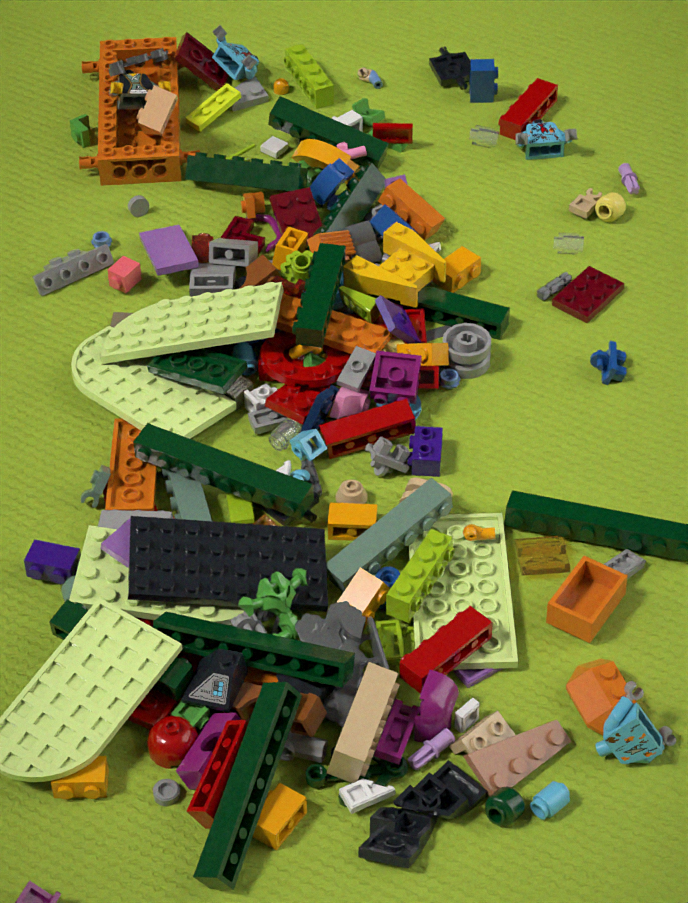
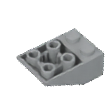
M199 263V267L193 268L190 274V297L206 292L216 293L222 292L225 289L234 290L236 266Z

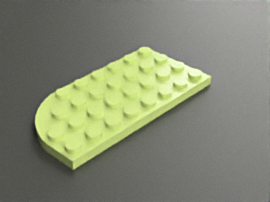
M268 282L264 285L245 286L235 290L225 289L222 292L216 293L206 292L198 296H183L180 299H164L156 304L145 307L122 320L109 332L100 354L101 362L106 364L274 337L284 291L282 282Z
M111 326L84 340L73 354L71 362L72 377L77 388L84 395L141 431L149 423L191 439L236 410V402L224 394L149 373L147 365L155 356L102 364L100 354L107 335L113 329Z
M89 525L69 599L71 602L81 603L89 610L98 598H101L137 618L155 620L167 611L226 625H232L230 620L244 612L242 608L237 606L128 600L129 568L101 549V543L117 529Z
M98 598L0 717V773L19 781L45 782L74 774L92 763L182 651V644L107 601Z

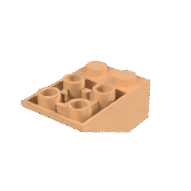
M155 85L152 90H148L145 96L146 105L144 108H140L137 115L138 124L143 133L152 135L163 134L178 100L176 94Z

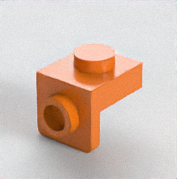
M263 192L243 194V201H240L241 211L245 213L248 219L256 218V213L265 212Z

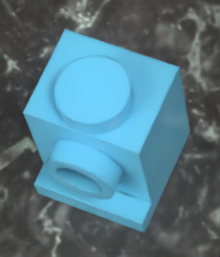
M317 429L302 431L289 440L292 445V451L300 460L308 459L311 461L328 449ZM311 438L313 439L316 446L312 445L310 441Z

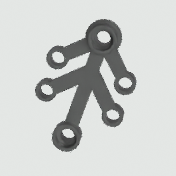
M161 48L150 52L151 56H148L146 53L127 58V63L125 64L123 60L109 64L110 69H108L110 77L125 73L124 67L148 61L149 59H152L153 63L166 60L169 53Z

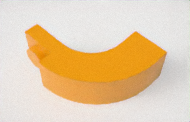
M315 139L301 141L291 157L298 163L304 160L311 167L322 169L329 164H333L339 158L354 172L360 167L350 160L351 156L344 151ZM353 173L352 176H351L348 180H346L344 183L347 184L348 181H350L352 178H354L355 174Z

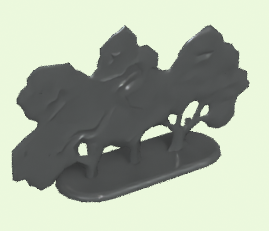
M348 601L331 604L325 619L318 615L306 613L295 624V629L300 640L303 642L355 653L353 677L343 688L334 686V690L326 697L323 703L327 711L325 718L332 722H337L341 727H344L364 675L363 668L370 662L389 669L376 625L371 616L366 621L367 634L362 633L360 643L350 639L341 627V612L362 616V611L350 606ZM366 640H369L373 658L365 657L364 653L359 650V645Z

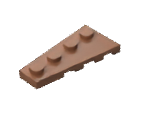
M554 720L466 754L463 757L490 797L501 787L512 788L569 744L571 740L558 720Z

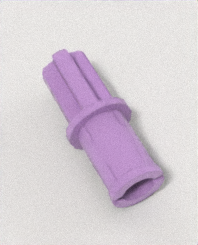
M621 164L618 171L622 176V184L626 186L629 194H638L640 187L637 182V175L632 171L630 164Z
M444 728L430 741L426 740L423 743L424 746L408 758V763L412 769L419 770L433 758L437 759L440 756V752L455 742L454 735L449 729Z

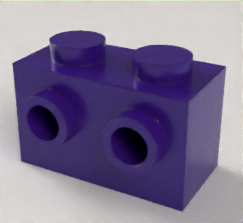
M415 426V433L410 435L409 449H413V452H410L408 456V466H412V475L440 477L442 427Z
M34 539L24 559L27 577L64 584L68 578L76 575L81 557L80 548Z

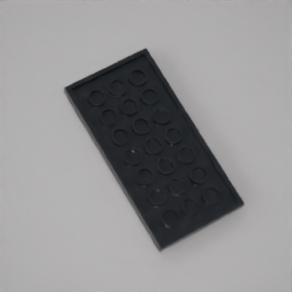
M142 516L130 517L128 600L239 607L238 603L242 597H248L251 600L257 598L256 594L260 580L267 578L268 581H271L272 574L280 572L290 581L293 578V571L297 568H302L306 570L308 586L299 585L295 589L296 594L292 600L290 610L327 612L328 589L325 529Z

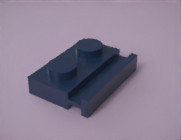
M331 385L329 389H325L316 396L300 432L312 429L320 430L319 425L324 424L339 392L338 388Z

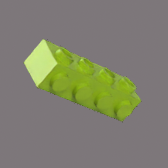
M300 44L285 48L284 65L314 107L319 109L333 105L334 85L305 46Z
M433 529L428 532L386 594L387 615L407 623L410 622L415 612L420 609L425 597L431 592L437 579L441 577L448 562L454 556L455 548H453L452 536Z

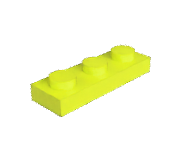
M226 83L185 117L186 122L201 132L241 98V92Z

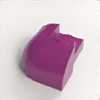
M429 670L419 697L421 700L420 716L416 715L414 721V741L424 743L426 740L430 741L444 728L451 730L452 711L458 698L459 690L452 679L437 671Z

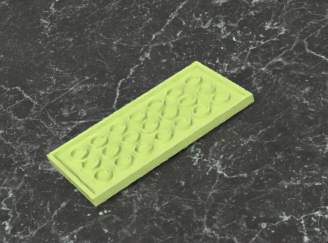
M502 513L447 514L439 518L428 531H424L417 536L415 541L408 546L410 561L428 532L433 529L452 536L453 548H455L452 560L448 562L441 577L437 579L431 592L423 600L420 609L413 615L415 649L423 640L429 639L441 626L453 620L458 612H463L469 606H472L493 622L492 638L453 670L518 668ZM469 524H474L481 528L495 527V539L468 541L463 535V529Z

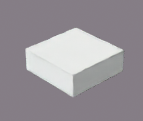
M274 136L260 146L261 152L274 158H278L288 149L287 142Z
M474 698L470 699L455 712V729L460 733L467 730L479 719V702Z

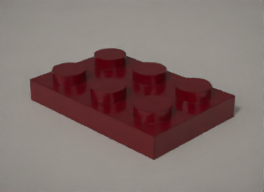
M186 32L180 40L174 59L216 91L226 84L229 74L212 58L214 53Z
M310 187L270 196L269 200L281 237L288 227L307 232V239H309L322 226Z
M588 266L552 299V306L588 323L624 290V283Z

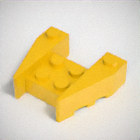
M395 222L383 232V252L390 255V257L381 265L377 266L356 255L343 266L345 287L366 295H381L386 299L399 300L400 304L415 308L418 306V292L435 278L443 283L446 281V261L414 230L398 222Z

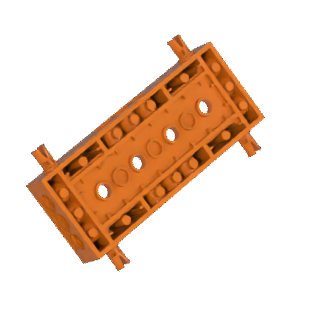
M176 37L100 41L99 61H82V74L99 72L98 154L95 157L79 156L80 170L98 168L101 186L181 181V166H183V163H187L188 155L195 156V152H200V150L184 152L181 149L179 70L185 66L179 64L174 59L177 51ZM163 48L164 51L169 53L166 60L153 63V60L149 59L148 61L124 67L125 70H132L134 74H146L149 80L157 86L158 82L170 81L171 93L176 94L178 97L163 134H145L143 131H139L142 130L137 119L140 109H118L117 96L113 98L109 95L111 82L118 81V75L110 77L109 64L121 60L125 64L127 63V58L146 53L148 56H151L150 52Z

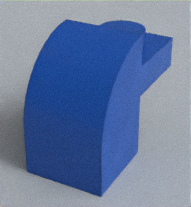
M340 158L333 164H329L310 186L313 198L323 206L335 195L339 186L352 176L354 171Z

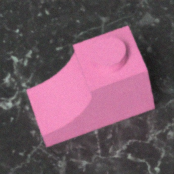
M341 387L336 395L330 416L339 419L340 417L367 411L371 400L367 399L369 391L360 388L357 393Z

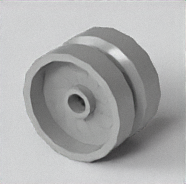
M471 323L456 324L447 329L443 334L442 343H448L449 365H443L444 369L456 370L458 376L463 379L476 378L486 373L490 367L491 336L489 332L483 327Z

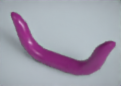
M258 214L256 218H250L254 222L270 224L276 234V238L268 244L266 252L274 249L281 238L276 219L266 214Z

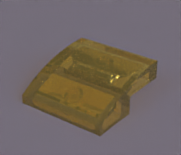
M563 536L515 539L516 554L522 576L570 572V562L566 555V543Z

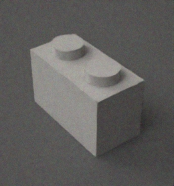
M218 238L209 242V263L247 267L258 258V242Z

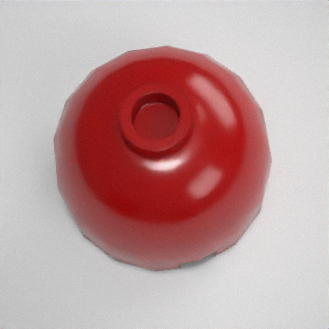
M168 716L160 719L149 731L147 745L150 758L156 765L171 769V766L180 765L198 738L196 728L190 724L189 720L181 716Z

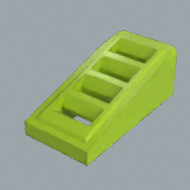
M342 285L339 287L342 303L367 322L374 324L381 314L375 303L376 298Z

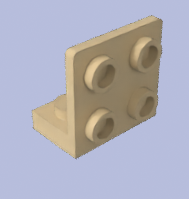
M496 711L480 720L455 740L454 743L450 744L449 747L454 754L463 750L469 754L515 736V733L499 711Z

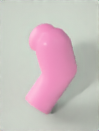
M346 142L337 144V148L351 156L350 159L367 155L365 146L350 149Z

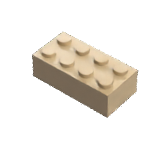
M370 662L368 663L327 771L328 774L351 783L358 781L360 775L365 777L400 685L395 683L398 675L397 672Z

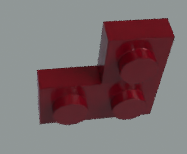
M234 216L221 236L223 239L258 242V255L265 245V237L250 234L254 228V220Z

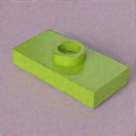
M400 620L375 621L388 665H399L400 660L404 656Z

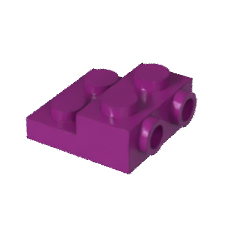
M376 351L370 385V399H374V402L378 404H387L388 401L395 402L407 398L409 405L416 404L422 356Z

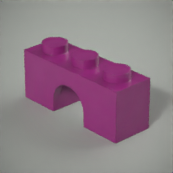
M213 713L177 768L176 773L188 789L197 788L227 720H241L237 713Z

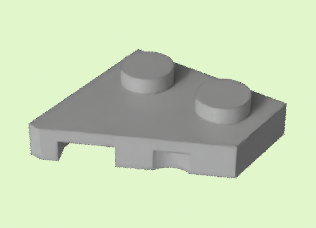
M255 76L253 79H247L235 87V89L241 92V98L230 108L232 111H237L269 102L268 94Z

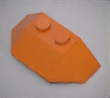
M602 658L578 665L566 684V690L586 726L603 735L604 723L621 697H626L627 695L624 691L626 682L614 661Z

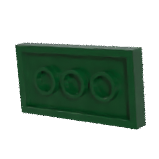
M203 348L157 355L147 365L149 373L221 394H225L248 368L246 360Z

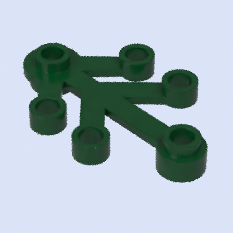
M336 746L331 749V759ZM373 754L372 760L378 764L369 765L365 777L360 775L358 780H369L371 776L380 775L374 784L386 787L392 779H400L407 774V761L402 757L398 765L375 757ZM320 764L310 765L306 769V782L312 788H321L326 782L343 780L328 774L326 768ZM339 795V803L342 806L347 807L344 801L342 800L341 796Z

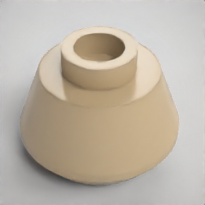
M346 480L340 485L335 498L337 503L365 504L368 495L359 481Z

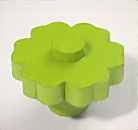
M308 250L303 253L294 251L286 256V262L281 264V277L283 281H286L288 289L300 292L305 288L306 278L310 279L308 277L309 267L314 265L312 263V252Z

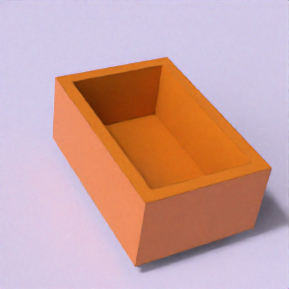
M583 556L548 602L546 623L591 643L625 596L628 575Z

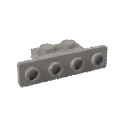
M104 244L88 252L74 249L67 253L68 256L64 258L56 257L49 261L50 264L43 266L45 271L33 276L39 295L48 294L114 264L109 246Z

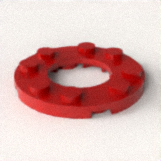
M280 331L275 333L274 337L266 339L263 343L260 362L262 368L270 377L283 384L294 387L295 383L299 385L309 384V388H315L335 383L349 360L350 353L323 345V351L327 357L326 361L313 367L297 366L288 362L284 357L285 350L297 346L296 335Z

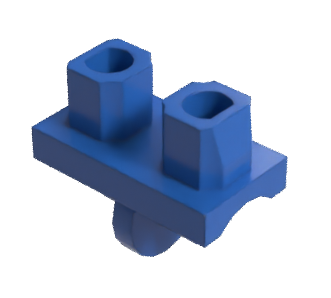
M614 341L609 342V349L606 352L597 350L590 357L591 365L598 370H602L603 384L608 385L611 379L622 382L627 373L626 367L622 366L626 359V352L617 350V345Z

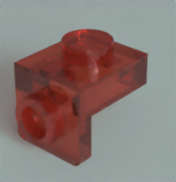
M199 233L198 235H192L191 248L198 262L209 263V242L214 240V237L210 236V234Z

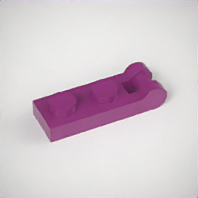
M395 700L375 750V757L398 765L400 764L414 727L415 716L419 714L420 707L415 705L410 707L403 704L401 700Z

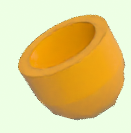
M279 78L274 82L275 94L285 95L289 92L287 80Z

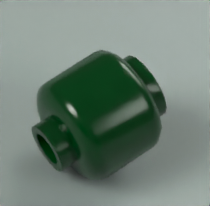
M510 787L497 789L485 803L487 818L493 824L501 827L513 824L525 810L522 796Z

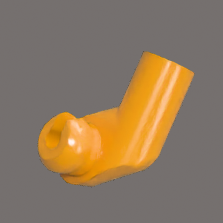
M297 345L289 349V355L295 360L311 351L313 354H319L323 347Z
M469 524L463 529V535L468 541L495 539V527L481 528L474 524Z

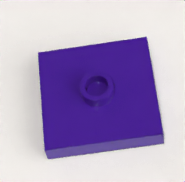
M381 295L375 299V303L391 334L408 344L421 343L405 310Z

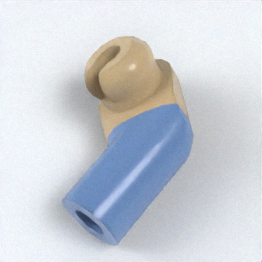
M365 67L358 70L357 74L362 81L372 83L375 89L382 87L383 83L374 70L366 69Z

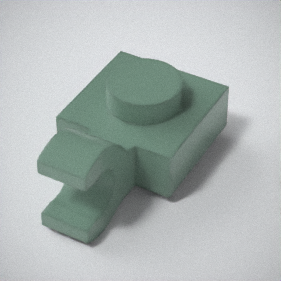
M101 464L99 471L94 470L90 479L92 488L82 493L81 503H84L87 497H93L92 507H97L99 497L102 495L111 475L109 467Z

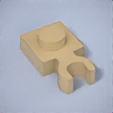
M589 188L586 191V196L580 194L569 204V212L587 219L595 211L596 202L602 197V192L592 195L593 189Z

